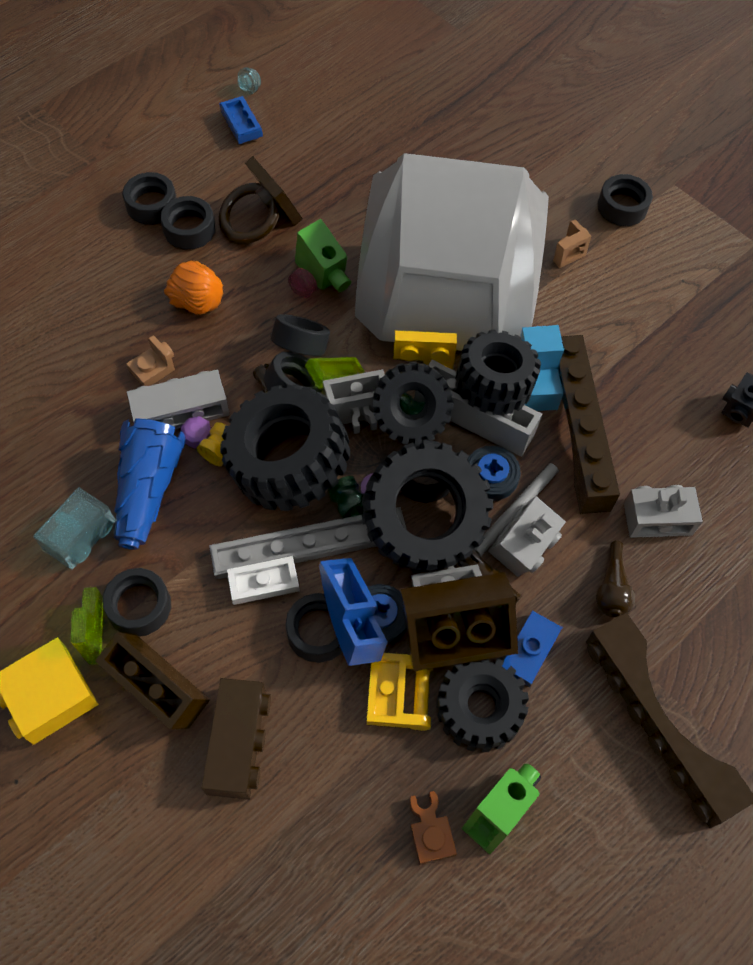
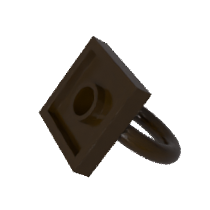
M252 156L245 162V165L259 183H247L231 191L224 199L218 216L223 234L228 239L240 244L253 243L267 236L279 219L280 209L294 226L303 219L281 187ZM257 194L269 209L265 222L251 232L236 231L230 224L229 217L232 207L242 197Z

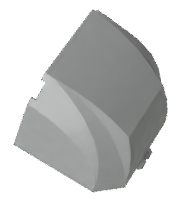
M404 153L389 168L373 175L361 245L355 317L382 341L394 342L395 330L457 333L456 350L460 351L467 344L468 339L476 337L477 333L480 332L487 334L489 330H496L498 333L507 331L510 335L514 336L516 334L520 336L522 327H532L542 268L549 196L544 190L542 192L529 178V173L524 167Z

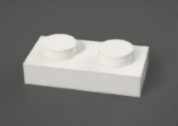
M293 556L227 569L234 605L300 591Z

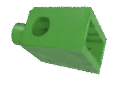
M322 219L298 231L295 263L321 290L331 285L338 292L346 290L352 282L345 274L347 255Z
M523 764L518 772L510 768L461 829L490 855L508 836L540 795L539 791L535 788L541 780L540 773L529 764Z

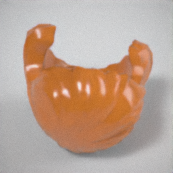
M188 261L180 263L173 270V273L167 280L164 293L168 296L170 305L201 315L217 309L221 304L223 284L215 275V272L204 264H201L199 261Z

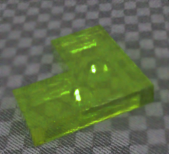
M97 587L84 588L82 608H74V611H72L71 643L89 665L98 664L95 660L102 652L104 610L102 595Z

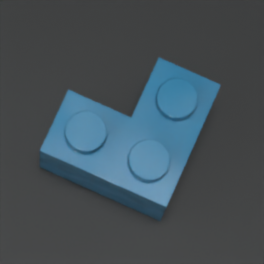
M559 325L522 327L521 340L528 341L532 345L531 349L537 351V359L541 362L540 373L530 400L524 405L536 411L558 410L563 396L558 367L564 352Z

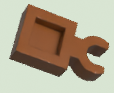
M434 791L429 793L431 806L427 809H422L418 806L416 796H411L410 809L420 820L419 823L411 824L410 826L419 865L457 855L448 817L436 818L435 812L439 801Z

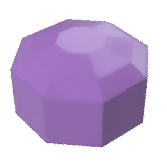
M200 416L188 418L181 426V431L186 437L185 444L194 449L197 448L203 439H207L210 436V423Z

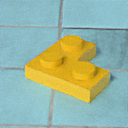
M395 330L393 359L405 361L422 360L426 365H429L431 360H434L453 370L457 333Z

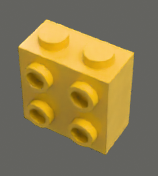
M58 637L0 671V706L2 709L8 707L13 717L8 720V723L18 739L24 737L33 745L99 705L67 647Z

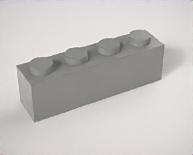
M431 360L429 366L437 370L444 377L453 394L454 408L451 410L452 417L450 421L522 457L536 433L542 413L525 405L519 411L514 409L513 413L507 415L504 412H500V415H493L491 411L481 412L479 407H471L468 405L469 400L462 399L459 395L461 390H457L455 385L457 371ZM415 391L413 402L424 407V396L420 392Z

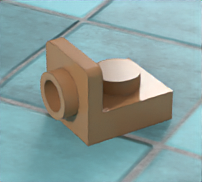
M577 220L569 223L566 237L557 243L553 262L559 268L587 254L591 235Z
M154 335L148 338L151 348L126 363L128 370L142 386H151L175 370L172 361L174 357L172 349L165 341L160 343Z

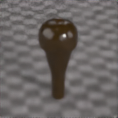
M618 540L610 543V563L603 583L599 586L596 593V603L599 610L609 617L616 618L626 612L629 614L635 605V591L629 585L623 565V543Z

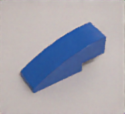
M352 558L320 561L319 569L327 608L348 666L381 661L388 641L374 617L377 604Z

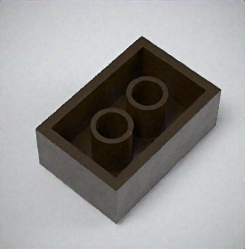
M505 572L400 589L407 646L413 671L518 654L516 600Z

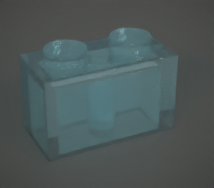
M78 487L33 537L42 550L73 570L78 563L86 560L91 552V548L97 541L109 534L116 520L107 505Z

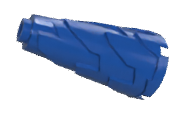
M135 418L134 426L129 427V419L124 421L119 433L120 459L117 472L118 490L114 511L116 513L114 538L119 541L118 545L120 547L130 550H138L139 545L146 543L152 523L156 521L164 492L171 481L174 468L177 467L186 440L185 434L182 431L178 437L174 435L175 427L156 420Z

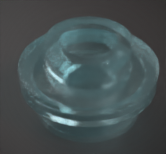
M247 67L240 69L238 72V85L246 94L251 95L255 93L261 85L258 72L253 68Z

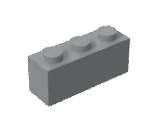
M218 369L202 371L196 375L180 379L174 378L164 383L141 386L135 390L127 391L133 421H135V418L156 420L178 429L181 428L188 418L200 416L209 421L230 415Z

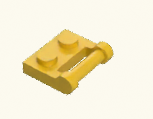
M383 653L381 661L372 662L367 725L411 728L420 731L430 730L431 717L428 716L429 676L433 668L416 671L414 714L403 713L406 669H413L410 655Z

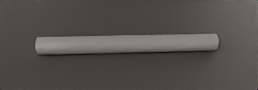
M549 463L483 535L485 539L481 545L473 549L480 557L496 541L522 505L536 497L559 472L554 464Z

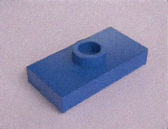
M243 96L219 103L220 111L239 144L263 137L262 128Z
M532 610L518 635V654L506 656L502 667L508 670L512 666L516 670L514 677L517 680L522 677L525 685L530 687L563 627Z

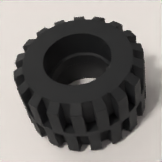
M489 330L487 334L484 332L477 333L476 337H471L468 339L467 344L464 345L456 372L455 385L457 390H461L459 394L461 398L468 399V405L471 407L477 406L480 408L479 411L484 413L491 411L493 415H500V412H504L507 415L513 413L514 409L519 411L530 400L540 373L541 362L537 359V351L531 349L532 345L528 341H522L521 337L516 334L513 336L508 334L509 332L507 331L498 333L496 330Z

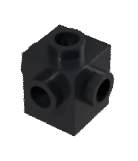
M746 372L738 386L731 384L722 398L727 404L721 412L732 421L740 423L747 428L753 422V375Z

